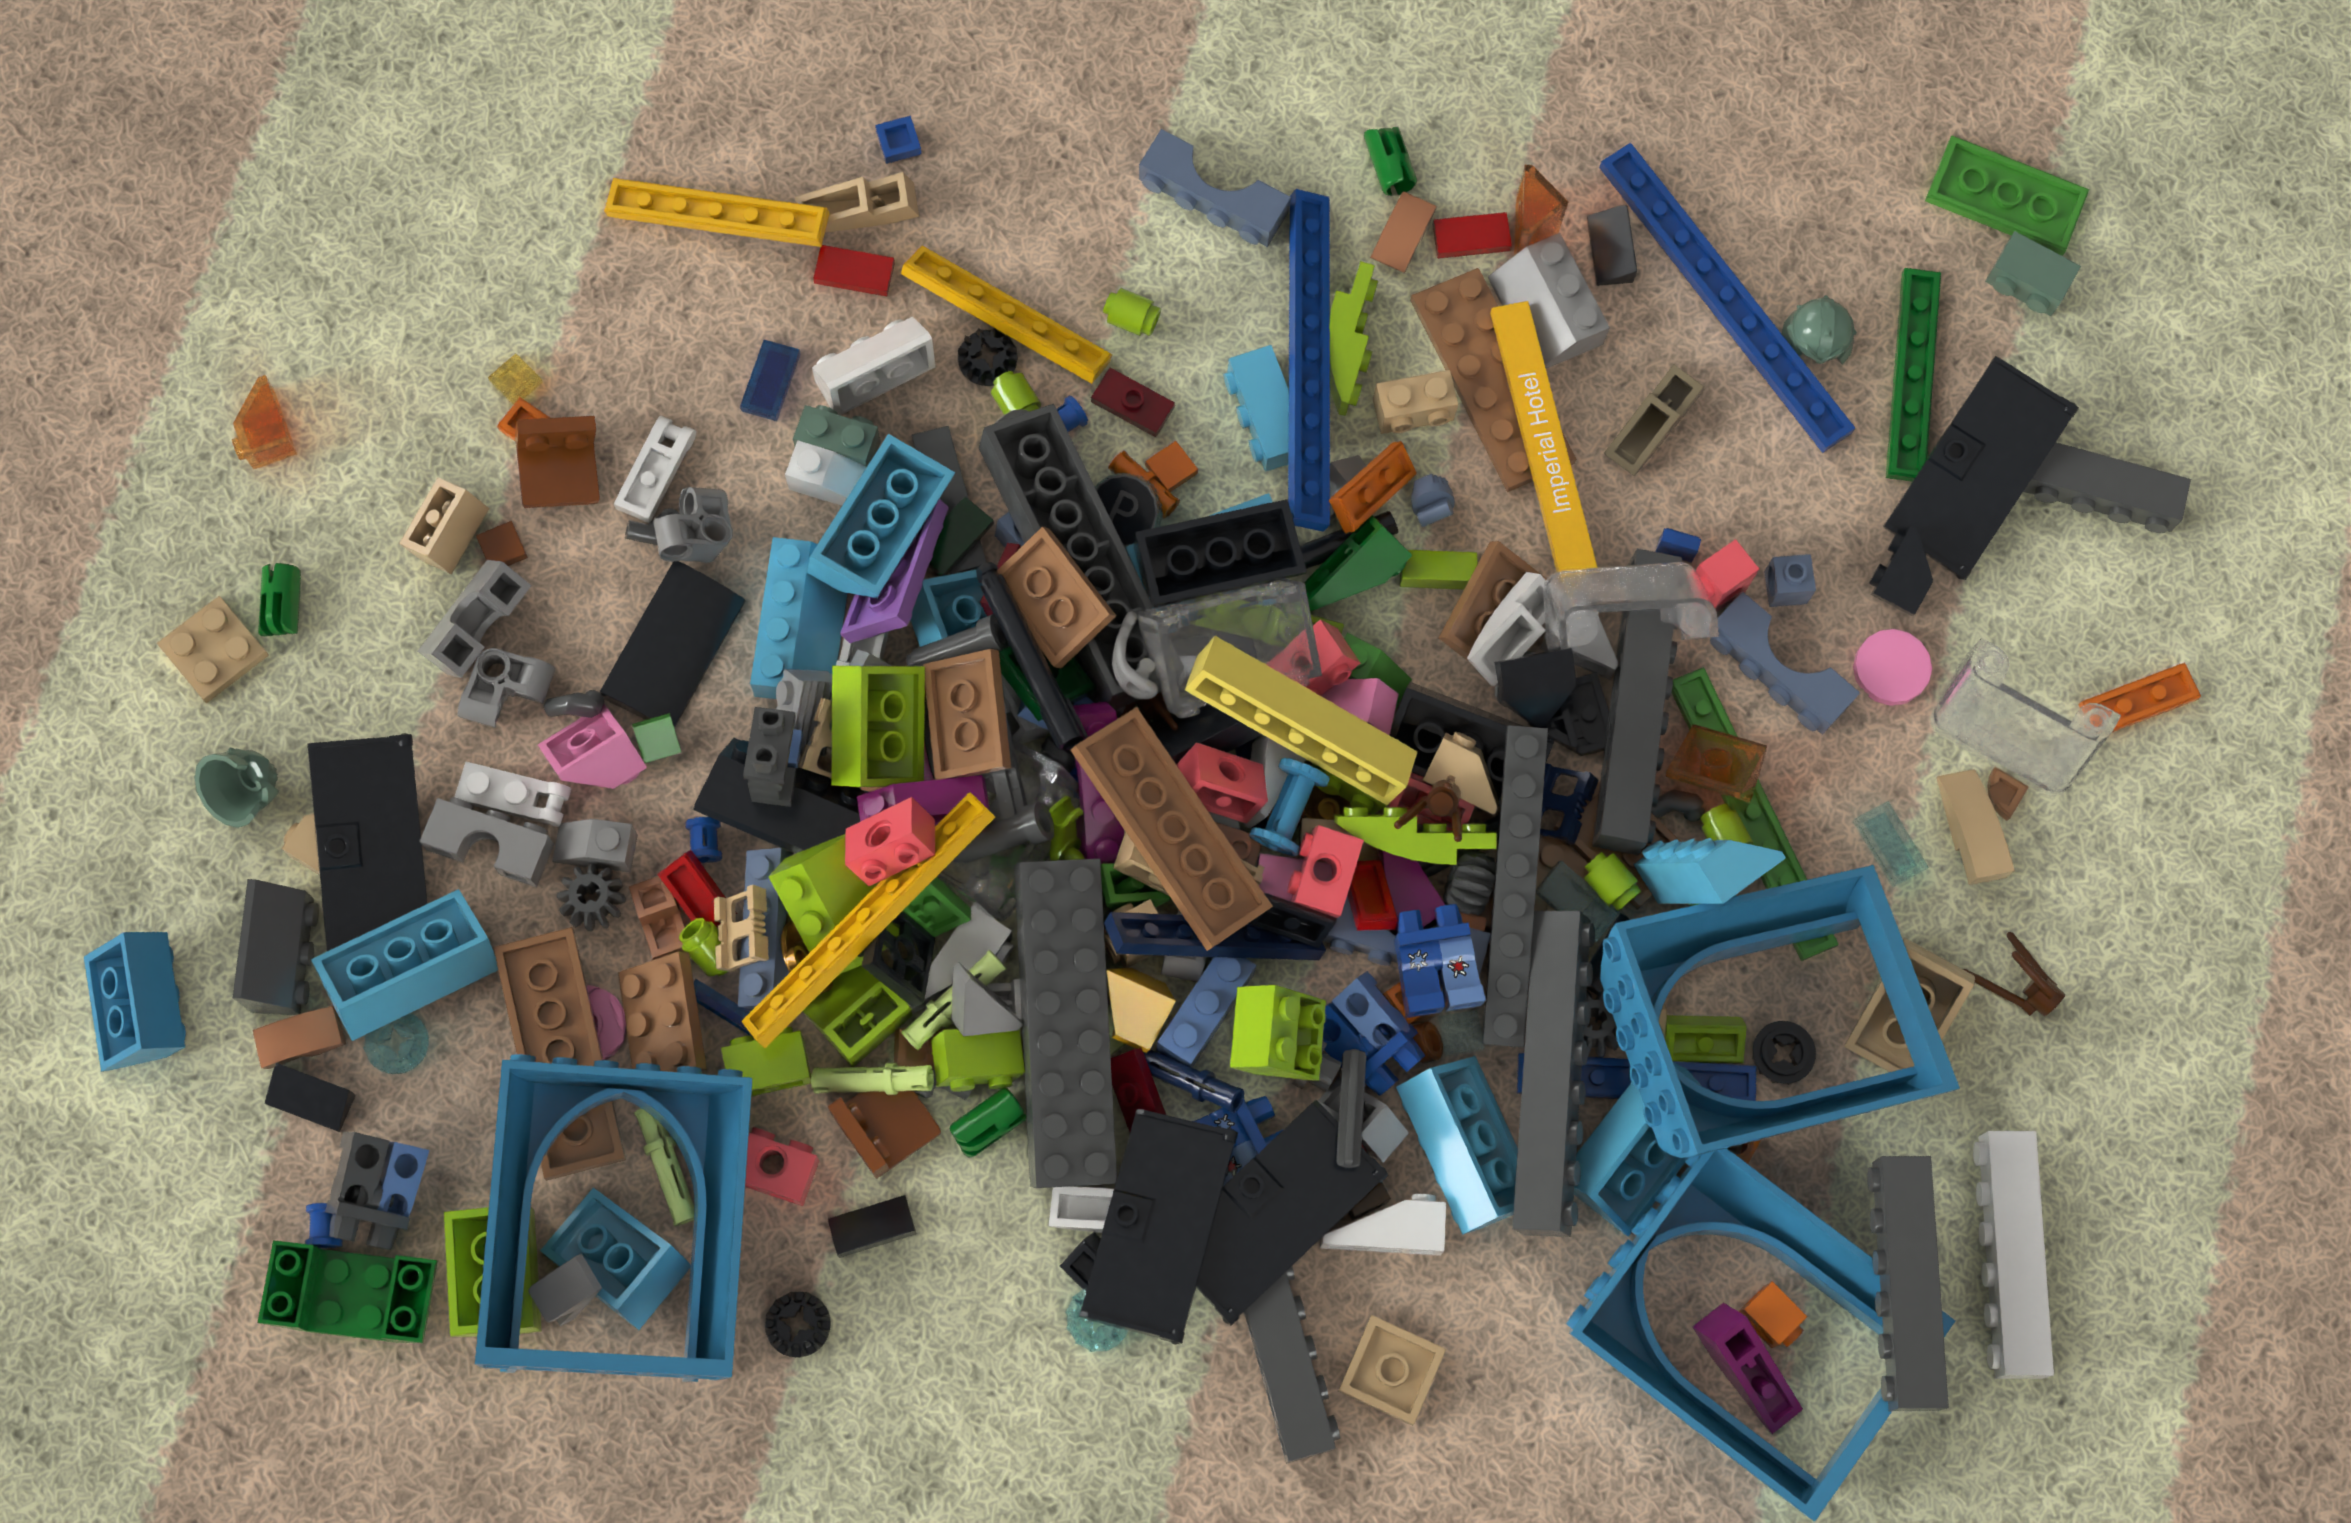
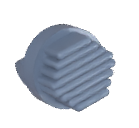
M1429 474L1414 481L1411 504L1413 512L1418 517L1422 527L1454 514L1455 500L1453 491L1445 477L1442 478L1441 476L1437 477V475Z

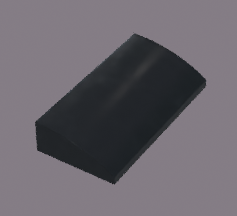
M673 561L603 684L600 693L606 701L645 720L670 713L674 727H676L746 600L705 574L680 561Z
M1199 698L1170 712L1178 724L1177 730H1172L1162 717L1149 723V726L1175 764L1184 757L1196 742L1228 753L1262 735Z

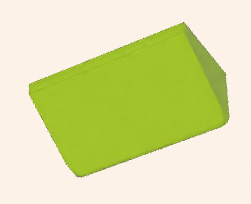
M1408 550L1413 556L1407 561L1405 568L1400 572V587L1464 590L1478 565L1477 552Z
M1667 1015L1665 1041L1672 1061L1744 1063L1747 1026L1742 1017Z

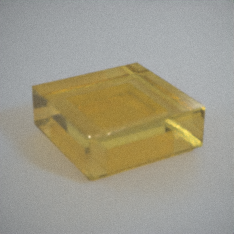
M516 353L488 377L489 382L512 405L515 404L519 397L522 399L526 398L543 383L542 379Z

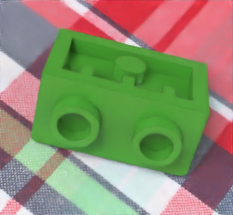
M937 877L903 910L904 913L933 937L971 920V908Z

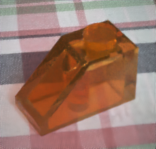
M266 375L257 378L233 422L237 437L232 439L235 452L239 460L246 459L253 470L297 455L275 389Z

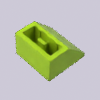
M862 965L839 974L833 980L832 989L818 995L802 1011L851 1067L856 1066L913 1016L907 1002L865 970Z
M1278 985L1237 987L1230 1068L1256 1075L1312 1081L1319 1080L1322 1062L1323 1029L1326 1019V1000Z

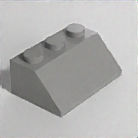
M1561 233L1526 246L1488 276L1502 306L1525 301L1529 302L1546 369L1604 344L1610 327Z

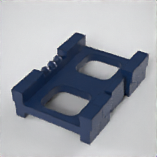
M1548 763L1545 764L1541 819L1547 810L1563 812L1564 818L1557 831L1540 828V835L1565 840L1567 844L1575 845L1582 823L1579 821L1582 819L1580 813H1584L1583 807L1587 806L1586 801L1592 800L1599 781L1591 772L1585 771L1584 773L1554 767ZM1560 775L1578 778L1572 795L1564 796L1552 793L1555 782Z

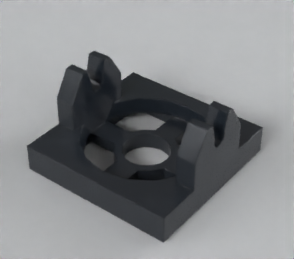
M902 911L890 923L900 929L899 935L894 936L885 928L858 957H863L862 967L910 1006L916 1007L924 1004L936 938ZM899 941H901L907 949L908 956L905 959H903L899 953ZM883 944L890 950L894 961L892 968L885 964L882 958Z

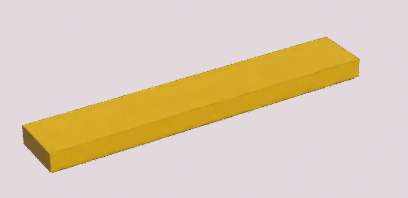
M613 178L604 210L609 217L817 247H822L830 214L827 207Z
M923 245L903 264L901 271L903 276L1091 384L1111 361L1113 354Z

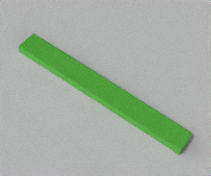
M1700 668L1673 679L1671 693L1724 803H1728L1731 810L1737 811L1754 842L1753 845L1782 851L1786 857L1761 876L1765 888L1769 889L1807 880L1705 668ZM1834 934L1793 943L1801 961L1839 945Z

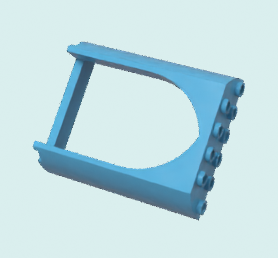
M1874 865L1734 896L1724 904H1698L1618 922L1611 929L1608 938L1603 941L1600 981L1604 989V1005L1607 1011L1612 1013L1616 1023L1617 1042L1620 1048L1626 1052L1631 1066L1630 1078L1634 1087L1639 1089L1644 1103L1643 1115L1649 1127H1652L1659 1148L1672 1156L1679 1158L1693 1157L1960 1089ZM1861 925L1914 1063L1913 1067L1771 1101L1741 1100L1706 1089L1674 1067L1659 1024V1017L1664 1002L1675 983L1694 969L1724 959L1857 929Z
M514 1054L510 1056V1060H502L475 1365L485 1369H500V1372L515 1373L516 1370L683 1378L682 1382H698V1379L715 1381L731 1378L752 1078L742 1077V1071L732 1069L718 1070V1075L701 1074V1068L690 1066L677 1067V1072L660 1071V1065L649 1063L636 1064L635 1069L619 1068L618 1062L607 1060L594 1061V1066L577 1065V1059L566 1057L553 1058L552 1063L535 1062V1056ZM617 1099L631 1102L648 1112L669 1132L685 1159L693 1185L694 1228L684 1358L518 1349L531 1198L536 1174L541 1162L558 1136L581 1115L595 1107Z
M1727 1148L1688 1157L1685 1163L1689 1166L1680 1177L1674 1175L1655 1197L1654 1200L1660 1204L1657 1209L1651 1207L1632 1228L1631 1232L1636 1235L1635 1239L1632 1242L1628 1239L1623 1245L1621 1244L1609 1259L1607 1264L1613 1267L1610 1273L1603 1272L1587 1289L1584 1296L1589 1299L1585 1307L1580 1304L1566 1322V1325L1571 1328L1569 1334L1815 1522L1892 1413V1411H1888V1401H1883L1881 1388L1817 1479H1815L1701 1392L1672 1365L1654 1336L1645 1309L1643 1278L1647 1256L1654 1247L1685 1236L1719 1235L1745 1241L1781 1260L1878 1335L1883 1334L1882 1317L1877 1316L1875 1307L1876 1293L1881 1292L1880 1275H1875L1873 1258ZM1942 1311L1945 1337L1956 1320Z

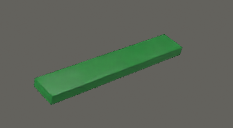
M1904 268L1902 271L1886 478L1912 482L1927 460L1941 272Z

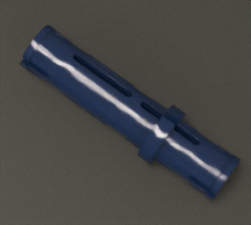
M1151 1049L1147 1053L1143 1052L1153 1077L1191 1093L1192 1098L1199 1102L1207 1100L1233 1113L1240 1108L1245 1094L1242 1088L1232 1086L1217 1079L1215 1074L1207 1069L1199 1071ZM1159 1065L1179 1073L1180 1076L1160 1068ZM1194 1080L1215 1089V1092H1213L1210 1089L1204 1088L1198 1084H1195Z

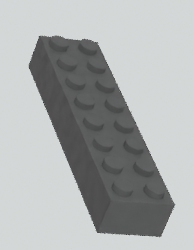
M1051 404L984 427L979 450L1024 544L1042 526L1049 528L1116 615L1107 626L1077 653L1087 675L1097 687L1095 692L1100 702H1107L1115 710L1142 700L1128 695L1121 689L1114 676L1112 667L1116 637L1126 614L1130 611L1136 612L1138 616L1127 641L1126 660L1128 664L1136 670L1142 659L1149 658L1155 664L1149 680L1157 684L1158 693L1176 687L1184 668L1055 405Z
M1100 859L1019 862L1014 865L1030 1187L1052 1188L1116 1184L1117 1173Z

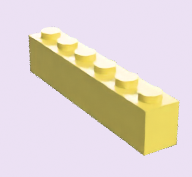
M1214 636L1198 654L1185 691L1385 805H1388L1407 787L1417 755L1416 750L1217 636Z

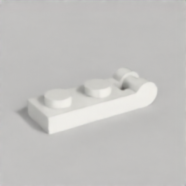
M659 416L614 502L615 508L650 523L686 452L691 448L696 438V430L687 426L680 428L673 425L671 419ZM667 438L674 441L672 448L662 445V442Z
M465 762L454 797L467 801L476 807L559 827L564 815L561 813L563 802L568 801L572 789L560 783L546 782ZM539 795L549 797L545 808L536 807Z

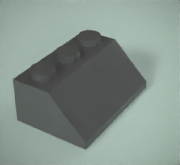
M247 879L232 998L252 1013L299 1015L301 1013V1005L308 1003L309 982L304 980L306 966H311V959L314 958V944L309 942L311 927H316L318 923L319 907L317 903H314V898L305 890L256 879Z

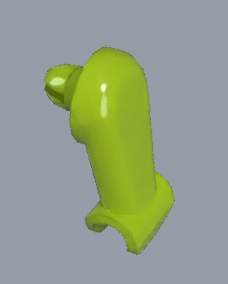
M1065 796L1049 809L1054 823V837L1051 839L1049 852L1051 861L1085 859L1084 855L1078 851L1081 840L1077 838L1076 819L1083 814V810L1075 808L1071 803V797Z

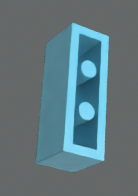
M1272 345L1229 358L1227 373L1223 374L1224 382L1230 395L1236 394L1240 406L1236 407V412L1241 427L1243 429L1248 427L1253 438L1249 440V447L1254 461H1261L1265 472L1288 465L1289 389Z

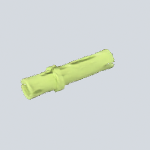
M988 950L987 954L969 969L976 977L982 974L978 979L986 986L1002 971L1007 969L991 950ZM952 986L936 1001L931 999L926 1004L927 1009L906 1029L901 1031L915 1049L919 1050L943 1026L948 1028L953 1023L951 1020ZM951 1002V1004L943 1012H941ZM936 1015H938L928 1026H926L928 1022H930Z
M887 1063L882 1067H817L813 1069L811 1074V1087L814 1088L813 1092L815 1094L878 1091L885 1092L887 1095H896L899 1091H931L934 1085V1072L931 1065L898 1066L897 1063Z
M640 1108L634 1114L638 1119L646 1142L643 1149L647 1156H651L673 1219V1225L680 1226L693 1221L694 1204L674 1150L676 1142L669 1136L668 1131L659 1121Z

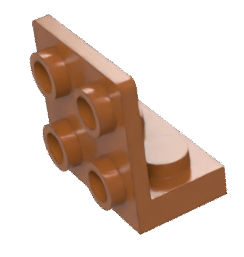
M595 416L517 420L515 442L521 499L524 508L599 503L600 494L594 449L596 435Z
M878 1091L860 1092L846 1103L840 1097L827 1106L837 1124L876 1179L941 1134V1129L914 1091H899L896 1095H887L885 1092Z

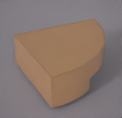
M1994 767L1988 778V796L1995 811L2008 821L2029 787L1999 768Z

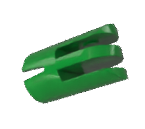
M1399 126L1392 129L1380 128L1379 130L1369 129L1365 131L1364 139L1383 193L1392 196L1390 188L1392 185H1394L1398 195H1401L1403 191L1408 192L1416 186L1417 177Z
M276 563L274 571L270 570V564L262 567L258 626L260 636L268 637L286 635L287 633L298 634L301 570L297 566Z
M1004 1087L953 1122L949 1129L963 1154L970 1158L976 1156L1026 1121V1114H1024L1023 1108L1011 1091Z

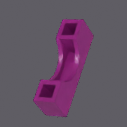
M1107 702L1073 705L1088 737L1117 720L1116 711ZM1075 758L1079 781L1080 808L1083 810V814L1076 820L1077 838L1081 840L1078 851L1084 855L1085 859H1100V865L1115 863L1124 838V828Z

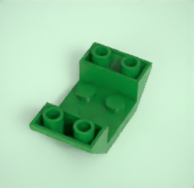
M273 1240L257 1323L304 1332L396 1343H423L438 1261L399 1255L391 1258L325 1250L315 1245Z

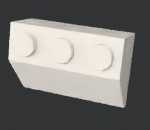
M913 316L904 321L901 319L895 320L888 324L883 332L871 338L869 336L861 337L853 342L849 349L839 354L831 353L822 357L817 362V365L812 367L815 382L829 407L834 409L838 415H842L935 368L932 337Z

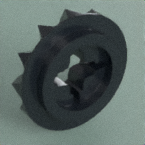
M978 328L970 336L965 335L963 343L958 348L959 368L963 375L975 384L994 386L993 382L997 377L1008 371L1014 372L1018 361L1016 346L1008 335L998 332L995 328L991 330H981ZM983 344L986 345V348L991 353H998L993 356V368L991 369L985 359L977 358L982 355Z
M1777 1021L1766 1025L1757 1034L1753 1041L1752 1059L1758 1067L1759 1074L1766 1076L1772 1083L1790 1085L1800 1081L1810 1073L1816 1060V1048L1812 1037L1803 1027L1789 1021ZM1793 1042L1796 1044L1792 1048L1793 1051L1789 1054L1792 1060L1790 1063L1785 1059L1775 1063L1771 1061L1777 1053L1775 1044L1781 1047L1791 1045Z
M789 1292L774 1301L766 1314L765 1333L771 1345L783 1355L795 1358L809 1356L818 1351L829 1336L831 1327L829 1312L819 1298L808 1292ZM801 1307H804L803 1320L809 1323V1326L815 1327L814 1331L810 1329L799 1330L794 1340L791 1341L792 1328L784 1321H781V1318H795L797 1313H800Z

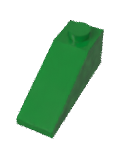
M1372 515L1331 554L1291 597L1305 613L1314 611L1386 583L1391 577L1398 575L1405 568L1407 561L1413 555Z

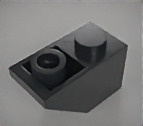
M1909 526L1905 533L1900 530L1897 531L1887 549L1893 555L1886 566L1878 565L1869 584L1874 586L1871 593L1872 596L1913 616L1931 587L1933 577L1917 528Z

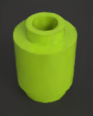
M1120 288L1117 294L1113 292L1109 294L1103 313L1108 315L1107 323L1138 336H1141L1142 333L1151 336L1160 317L1161 308L1155 306L1153 300Z
M1008 371L994 380L993 384L995 386L991 390V395L1003 414L1011 410L1024 409L1033 411L1041 407L1040 400L1023 373L1014 374L1013 371Z
M1728 803L1716 806L1700 817L1704 824L1701 829L1706 838L1754 844L1737 811L1731 810Z
M1601 852L1584 867L1589 873L1583 879L1608 907L1612 905L1617 911L1621 910L1641 892L1640 888L1636 885L1638 880L1614 853L1606 857Z
M697 918L690 922L679 936V940L683 943L682 949L689 953L690 958L707 976H721L729 972L716 969L715 946L721 944L718 928L713 922H706L703 918Z

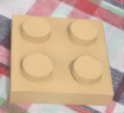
M220 596L216 597L157 642V645L206 704L269 656Z
M1371 1315L1338 1392L1413 1426L1446 1349Z

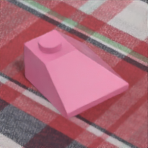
M605 704L600 714L592 718L581 717L538 744V747L561 781L614 789L621 784L630 783L637 778L641 771L647 768L629 737Z

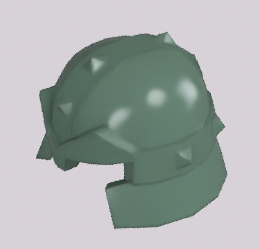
M1825 295L1803 305H1797V310L1793 311L1784 322L1781 334L1799 356L1804 353L1818 364H1823L1826 361L1837 358L1843 365L1852 353L1854 336L1857 332L1854 329L1853 319L1847 309Z
M230 747L227 752L203 757L196 765L194 776L196 791L203 806L215 819L227 826L239 828L248 825L256 814L267 806L279 793V790L275 788L276 781L278 780L277 769L267 758L256 751Z

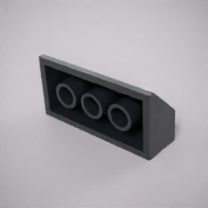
M1287 499L1135 532L1134 551L1142 583L1153 607L1307 573Z
M1409 682L1391 726L1389 736L1417 751L1412 773L1425 777L1445 733L1453 736L1455 732H1460L1476 741L1474 747L1482 751L1499 799L1498 806H1500L1506 729L1508 725H1523ZM1549 735L1547 736L1546 762L1555 739Z
M733 738L718 755L693 808L694 811L796 854L846 834V828L859 823L860 816L857 796L865 794V792L858 787L831 785L829 777L798 767L796 768L797 776L791 807L752 802L748 779L743 777L749 741Z

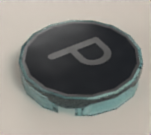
M1131 473L1114 474L1098 482L1095 486L1124 548L1134 544L1135 532L1160 527L1163 515L1162 503H1160L1157 495L1158 492L1154 485L1142 476Z

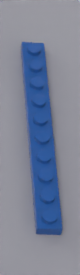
M1632 143L1627 144L1602 160L1599 167L1821 452L1824 453L1851 435L1855 430V426Z
M1295 189L1290 195L1288 503L1294 526L1324 532L1330 526V197Z

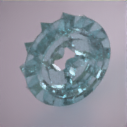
M409 1013L366 1034L363 1049L369 1062L378 1070L388 1074H402L414 1069L424 1059L429 1046V1035L423 1022L415 1015ZM393 1026L401 1037L411 1038L406 1039V1042L400 1043L399 1057H397L392 1047L383 1045L385 1041L391 1039Z
M1085 1288L1072 1297V1301L1065 1312L1067 1315L1066 1330L1075 1339V1344L1083 1346L1089 1352L1108 1351L1122 1342L1128 1330L1104 1324L1099 1326L1097 1331L1094 1332L1093 1322L1079 1316L1087 1290Z

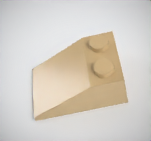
M1904 937V945L1942 1040L1975 985V976ZM1880 979L1844 1047L1883 1069L1893 1072L1913 1067L1914 1063L1882 979Z

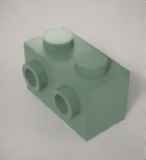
M2014 231L1985 282L1992 285L1997 292L2006 296H2013L2026 303L2031 310L2052 316L2064 299L2081 266Z
M818 405L816 408L804 406L793 437L794 446H796L797 440L834 451L866 467L880 445L878 426H875L872 421L860 416H853L852 419L838 415L834 409L823 405Z

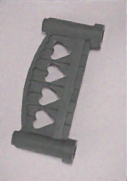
M994 614L979 619L975 627L914 649L911 654L907 655L906 661L907 666H923L926 663L987 649L1001 651L1009 647V644ZM926 698L924 741L931 773L935 780ZM1007 716L1006 723L1011 768L980 774L985 778L987 791L997 795L989 806L990 812L995 818L954 859L956 863L963 862L966 864L1027 842L1037 845L1054 837V823L1047 807L1042 802L1027 805Z

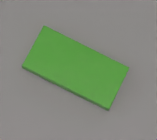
M1952 135L1925 202L2011 236L2016 231L2063 256L2090 189Z

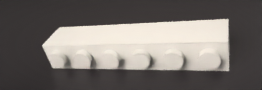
M1987 1131L1978 1137L1979 1142H1975L1973 1148L1974 1163L1976 1166H1980L1981 1182H1978L1976 1186V1200L1979 1206H1983L1984 1222H1980L1979 1242L1981 1246H1986L1987 1262L1982 1264L1981 1277L1983 1286L1989 1287L1990 1301L1984 1307V1320L1986 1327L1991 1328L1992 1344H1989L1987 1347V1363L1990 1369H1994L1995 1379H2043L2054 1376L2037 1135L2036 1131Z

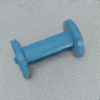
M1282 758L1279 768L1288 774L1266 828L1253 827L1249 837L1273 851L1289 856H1298L1301 848L1291 840L1313 787H1327L1330 778L1325 773L1308 764L1290 758Z

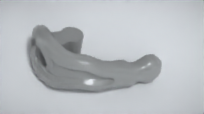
M1130 611L1126 614L1116 637L1112 658L1113 672L1119 686L1128 695L1136 699H1150L1158 693L1157 684L1149 680L1155 668L1154 662L1149 658H1144L1140 661L1136 670H1134L1126 660L1127 641L1138 616L1136 612Z

